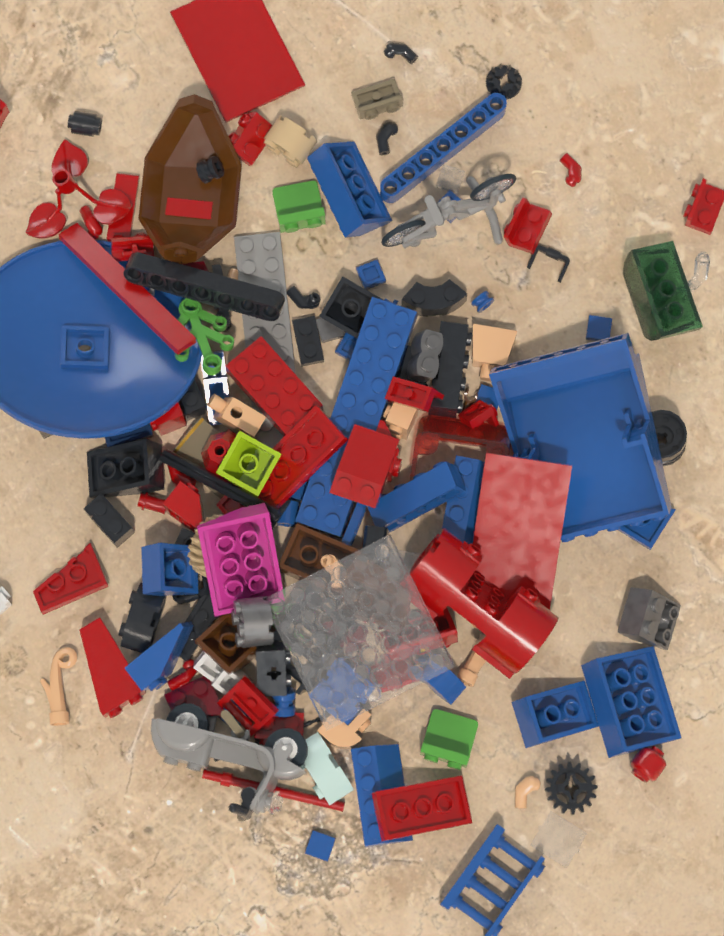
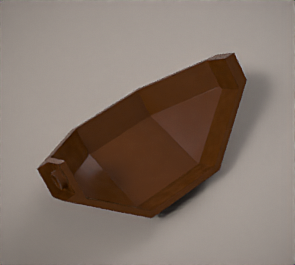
M196 94L178 100L145 156L138 220L163 259L179 264L191 263L200 259L236 227L242 164L213 102ZM212 156L218 157L224 169V176L219 179L213 178L209 183H203L197 174V162L202 160L208 161L209 157ZM167 197L213 202L211 220L165 215Z

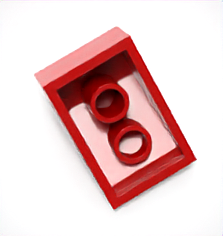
M354 424L329 493L377 508L400 439Z

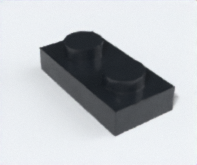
M315 316L292 320L301 367L323 363L324 357Z

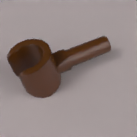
M469 387L465 389V403L462 411L470 407L478 399V390H476L475 396L469 397L467 395Z

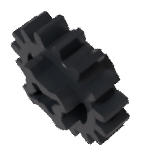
M571 762L567 763V768L559 764V772L555 770L550 772L553 779H546L550 787L545 788L544 791L551 793L547 801L554 800L553 809H556L558 806L562 807L561 814H564L567 809L570 810L571 815L575 814V809L583 813V805L591 807L592 804L589 799L597 797V795L592 793V790L597 789L598 785L591 783L595 776L588 777L589 768L582 771L580 769L581 763H578L575 768L572 767ZM575 773L580 775L586 783H581L576 779ZM562 774H565V781L562 784L555 785L557 779ZM570 778L572 785L577 787V790L573 792L572 798L570 792L565 790V787L569 785ZM587 792L583 801L577 804V796L580 793ZM556 794L564 796L567 799V804L562 802Z

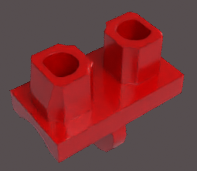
M137 233L134 237L114 235L111 239V256L117 262L129 261L133 253L154 256L153 241L146 233Z

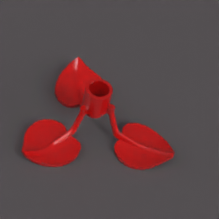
M64 139L54 156L51 167L52 181L57 187L55 193L57 194L58 207L53 203L38 205L30 215L25 233L34 238H49L57 235L64 228L66 217L60 212L62 210V193L71 194L75 190L79 191L92 203L96 204L93 211L94 217L98 222L106 225L114 224L130 213L132 205L128 197L119 190L106 189L102 191L98 201L79 187L73 177L84 173L88 166V158L80 148Z

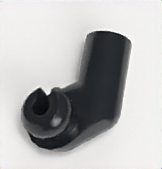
M390 42L383 51L384 55L389 59L394 58L395 54L401 55L410 64H413L418 59V55L404 43Z

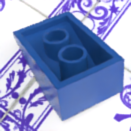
M191 622L178 624L125 667V670L141 691L149 689L150 691L158 690L168 682L166 678L172 674L194 627Z
M585 680L511 702L525 748L599 727Z

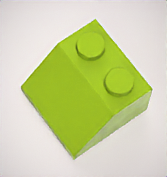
M239 431L216 473L258 497L281 453Z

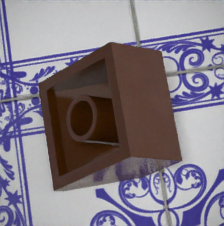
M231 613L222 615L195 640V643L228 675L243 669L256 657V646L246 648L236 646L235 633H238L237 625L232 624Z

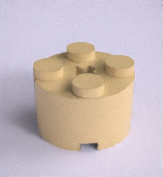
M279 115L264 137V144L268 146L267 149L277 156L281 153L287 158L286 161L290 165L297 168L299 164H303L316 145L317 140L312 135L310 138L306 137V130L286 117L283 119Z

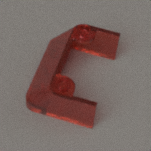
M435 415L422 417L417 427L410 481L416 475L418 455H432L437 451L439 441L486 448V452L509 456L511 443L506 427L503 425L494 427L489 423H483L481 426L471 429L461 423L460 419Z

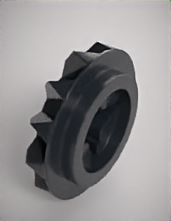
M500 64L495 68L492 67L486 77L488 92L490 94L500 93L505 96L506 100L515 97L522 87V77L518 69H514L511 65ZM507 75V81L510 82V84L506 83L505 86H503V88L500 89L501 81H499L498 79H503V77Z

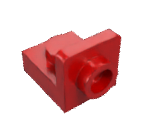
M481 400L458 414L461 423L471 429L481 426L484 421L494 427L499 425L496 417L498 413L495 407Z

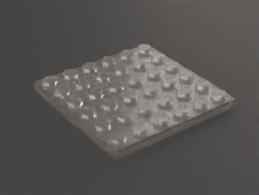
M387 535L267 597L271 605L273 623L286 650L290 652V658L326 731L456 667L391 535Z

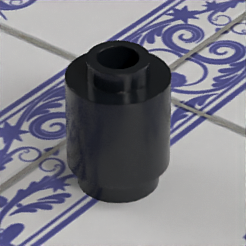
M74 111L73 115H69L67 127L71 129L72 134L94 137V135L99 136L102 118L97 117V114Z

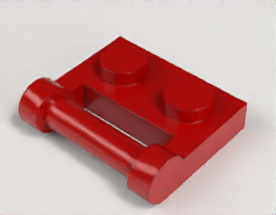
M246 676L217 702L221 708L224 707L246 730L250 731V737L279 711ZM231 699H232L255 723H253V722L231 701Z

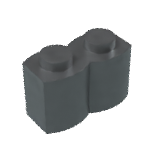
M426 329L414 336L411 344L412 357L407 365L408 379L422 383L434 379L439 369L438 355L443 347L442 333Z

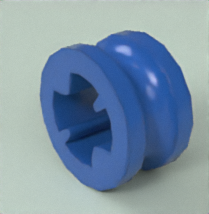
M488 291L481 293L471 303L472 306L477 307L478 313L487 309L495 300L493 297L490 298L488 296Z

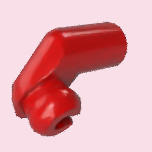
M566 153L560 159V162L568 169L569 176L565 178V182L570 187H575L582 180V168Z
M194 660L185 661L182 665L185 671L168 680V686L172 691L189 683L198 671L193 668Z

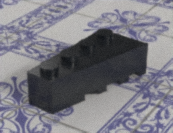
M441 321L439 333L443 335V347L438 355L439 369L433 379L432 388L442 393L444 397L443 400L433 398L428 411V417L456 420L457 413L462 412L463 400H459L460 391H465L466 377H462L463 368H468L469 355L465 354L466 346H471L472 332H468V324Z

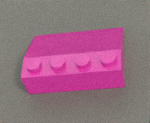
M265 503L239 508L197 526L214 616L234 611L233 602L237 601V599L267 596L270 604L285 601L270 515Z

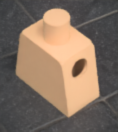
M473 324L472 366L481 368L479 379L491 381L489 373L492 368L507 364L515 343L517 331Z
M213 394L207 403L208 407L216 411L213 418L236 434L241 431L250 437H255L266 418L234 397L222 399L218 395Z

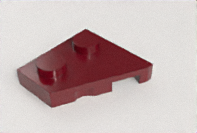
M205 676L164 694L170 710L184 703L194 704L200 707L207 716L222 718L221 712L224 709L217 704L219 698L211 681Z

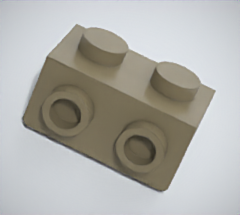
M395 79L351 92L360 120H371L381 113H393L398 111L400 107H403V97L400 95Z

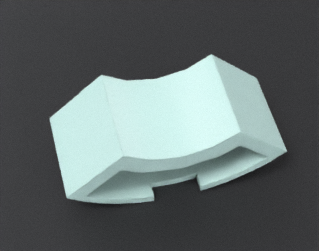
M317 732L305 739L308 746V755L300 768L303 770L306 768L316 785L313 789L319 799L325 798L328 804L331 805L354 789L320 734Z

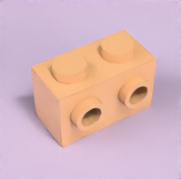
M393 403V405L388 404L383 415V421H385L392 437L400 440L401 438L408 439L418 417L417 409Z

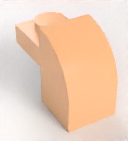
M364 708L348 726L336 715L332 714L317 732L333 747L350 749L362 742L357 732L363 733L371 725L369 721L371 714Z

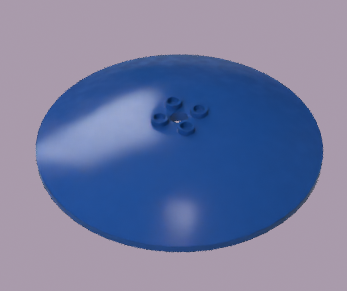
M96 240L111 255V242ZM62 241L30 249L0 267V409L12 418L33 429L62 437L80 439L111 437L128 433L155 421L177 404L191 386L202 358L197 340L190 348L189 358L186 361L180 362L176 360L175 352ZM119 261L118 263L125 269L128 261ZM155 290L154 298L178 320L180 317L179 305L185 298ZM190 321L185 325L188 331L192 328ZM88 345L91 349L89 351H81L79 347Z

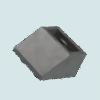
M631 587L617 632L631 640L668 650L681 605L653 590Z

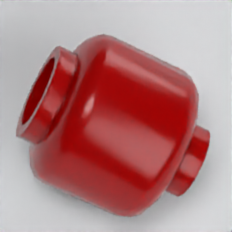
M652 746L651 749L648 747L640 749L630 763L633 769L631 773L644 783L656 781L667 765L663 758L664 753L655 746Z

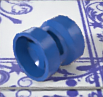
M287 687V696H272L275 702L273 705L279 710L275 716L290 717L295 715L296 706L293 704V700L296 698L295 688Z

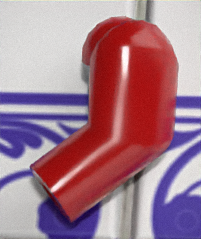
M83 206L80 209V214L88 229L87 233L96 240L99 238V235H102V226L94 217L91 208Z
M167 465L171 481L174 485L177 486L180 481L185 485L188 482L193 486L196 485L197 480Z

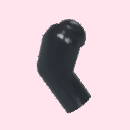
M386 122L376 134L379 155L390 153L388 139L391 135L397 134V124Z
M295 286L286 292L300 309H315L319 306L321 300L317 293L302 295Z

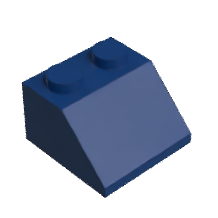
M156 543L141 547L144 595L198 594V573L189 564L190 558L187 555L190 549L188 545Z

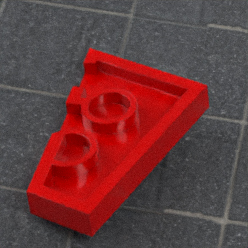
M91 543L77 557L70 559L67 562L68 564L58 573H54L33 591L43 615L109 587Z

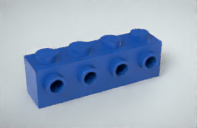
M442 461L435 464L430 471L415 475L410 482L395 486L392 492L382 494L377 508L367 507L374 525L388 528V533L460 495L466 491L457 466L447 461Z

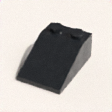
M146 438L87 452L89 498H96L101 493L104 497H114L164 490L163 462L160 459L162 445Z

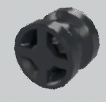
M216 156L209 157L208 161L202 160L196 164L197 174L203 183H209L213 178L219 179L224 176L222 163Z

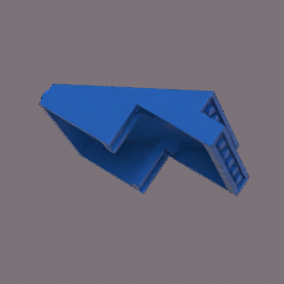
M629 333L492 368L489 376L514 452L513 456L572 465L561 535L562 542L572 541L576 536L581 535L590 537L596 535L598 531L606 529L609 532L615 531L627 524L637 526L642 524L644 520L652 518L654 521L662 520L670 514L672 506L639 353H634Z

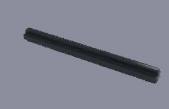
M165 449L160 455L163 463L246 507L265 503L269 511L270 520L276 521L281 514L278 507L168 449Z

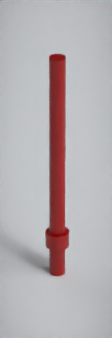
M204 769L202 775L203 779L220 782V785L230 787V785L241 788L253 787L257 790L261 783L233 776V773L226 771L220 773ZM278 786L275 787L272 793L274 796L343 812L345 802L336 801L329 805L325 798L319 799L316 795Z

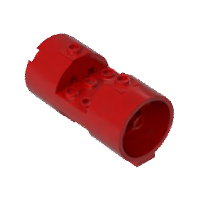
M443 528L441 534H437L417 558L411 567V571L406 573L399 584L411 594L410 602L433 620L449 606L478 628L481 634L474 642L472 650L510 679L540 649L557 624L559 617L542 605L538 595L529 588L519 587L506 600L504 594L499 589L489 587L481 575L474 573L483 558L480 549L474 544L460 541Z

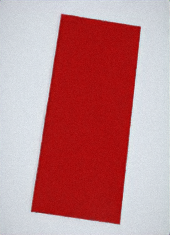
M167 197L165 215L211 220L213 202Z

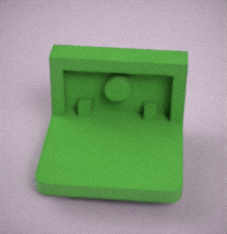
M307 181L273 189L272 193L280 233H292L299 229L317 228L326 224L324 207H322L316 181Z
M434 709L420 755H423L424 760L438 763V760L447 762V766L453 769L461 770V767L466 768L477 732L478 722L470 718Z

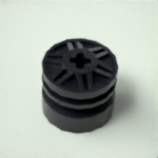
M653 411L652 416L657 440L658 437L660 439L666 438V444H658L663 467L672 465L685 452L687 442L685 423L678 415L671 411Z

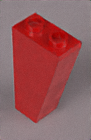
M100 617L79 629L100 712L105 718L108 716L114 718L123 712L122 708L129 703L133 706L143 700L142 695L146 692L145 690L141 691L125 670L128 662Z

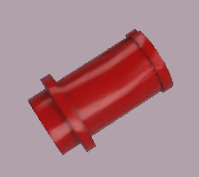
M148 492L140 494L137 507L142 508L141 510L143 511L148 509L165 515L166 510L163 505L165 499L150 496Z

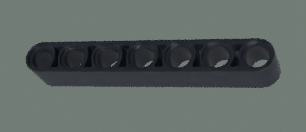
M133 253L123 272L125 279L133 284L266 321H276L281 314L285 302L283 294L276 290L143 253Z

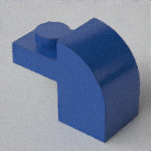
M423 654L413 664L420 680L450 705L466 688L463 682L435 657L432 658L428 654Z

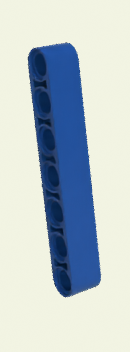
M500 93L489 95L385 177L380 184L382 200L386 203L397 202L502 119L507 106L505 96ZM497 103L502 108L495 110L491 108V105ZM476 117H480L484 119V122L478 124L475 123L473 119ZM464 131L467 135L460 138L455 133ZM446 145L449 147V150L443 152L438 147ZM422 159H429L432 163L425 166L420 161ZM409 172L412 173L414 177L412 179L407 180L403 178L402 175ZM394 187L396 192L389 194L385 192V188Z

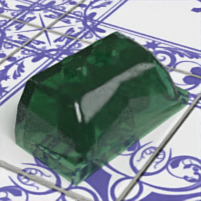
M669 241L631 250L624 262L623 277L644 337L654 341L700 330L703 325L674 242Z

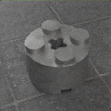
M267 596L237 599V601H234V611H231L232 624L237 625L238 633H235L236 646L246 648L272 645L274 632L269 633L271 625H273V617Z

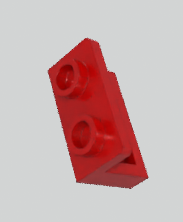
M257 112L245 113L239 119V126L236 131L229 135L238 158L248 166L253 165L266 146L264 144V137L273 126Z

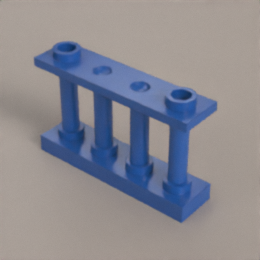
M498 824L440 904L447 911L450 907L454 909L457 907L488 930L484 936H497L503 928L500 924L502 919L533 876L538 878L546 867L542 864L545 860L544 857H539L537 862H535L505 840L506 837L502 835L505 829ZM493 846L496 849H502L530 870L523 882L491 860L492 857L488 853ZM479 866L482 869H488L516 890L508 902L477 880V876L474 873ZM464 887L468 889L471 887L502 910L494 922L462 900L463 897L460 893Z

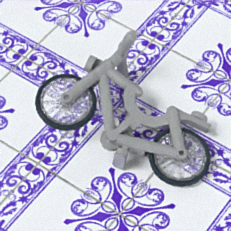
M502 174L490 177L480 185L474 177H467L466 182L472 189L471 199L451 201L450 197L447 196L436 203L433 196L427 195L425 203L428 209L388 232L382 238V245L393 247L402 244L404 249L409 246L417 247L421 240L434 238L437 235L435 227L437 225L442 226L445 220H452L454 217L462 220L482 210L485 211L489 219L494 243L497 245L501 244L503 238L494 206L498 201L500 203L506 201L503 192L516 182V176L514 174Z

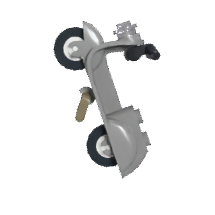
M186 703L178 705L171 710L166 720L159 718L151 720V735L154 746L159 755L164 758L163 762L177 766L178 762L187 764L186 768L200 772L201 768L207 769L210 758L263 772L264 776L257 790L253 787L244 788L241 792L243 800L241 805L231 803L228 807L231 813L237 814V819L241 822L249 820L253 812L259 814L260 812L265 813V811H268L270 815H274L276 811L280 812L283 797H280L279 791L273 792L278 779L293 780L306 773L300 767L307 758L308 746L305 738L293 729L282 728L274 731L268 737L265 746L248 741L250 739V731H244L229 711L223 710L221 717L232 729V737L209 731L207 714L200 707Z

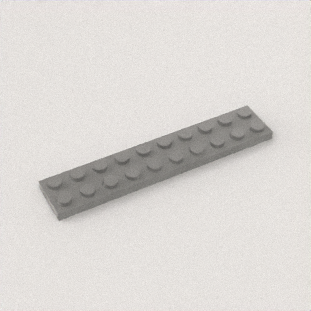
M280 232L234 237L238 280L276 290L285 297L281 314L276 321H266L242 314L245 347L247 348L262 336L295 373ZM251 401V403H252V409H254V410H256L257 412H259V413H261L262 415H264V414L257 408V406ZM265 418L255 435L257 441L270 448H273L283 438L267 418Z

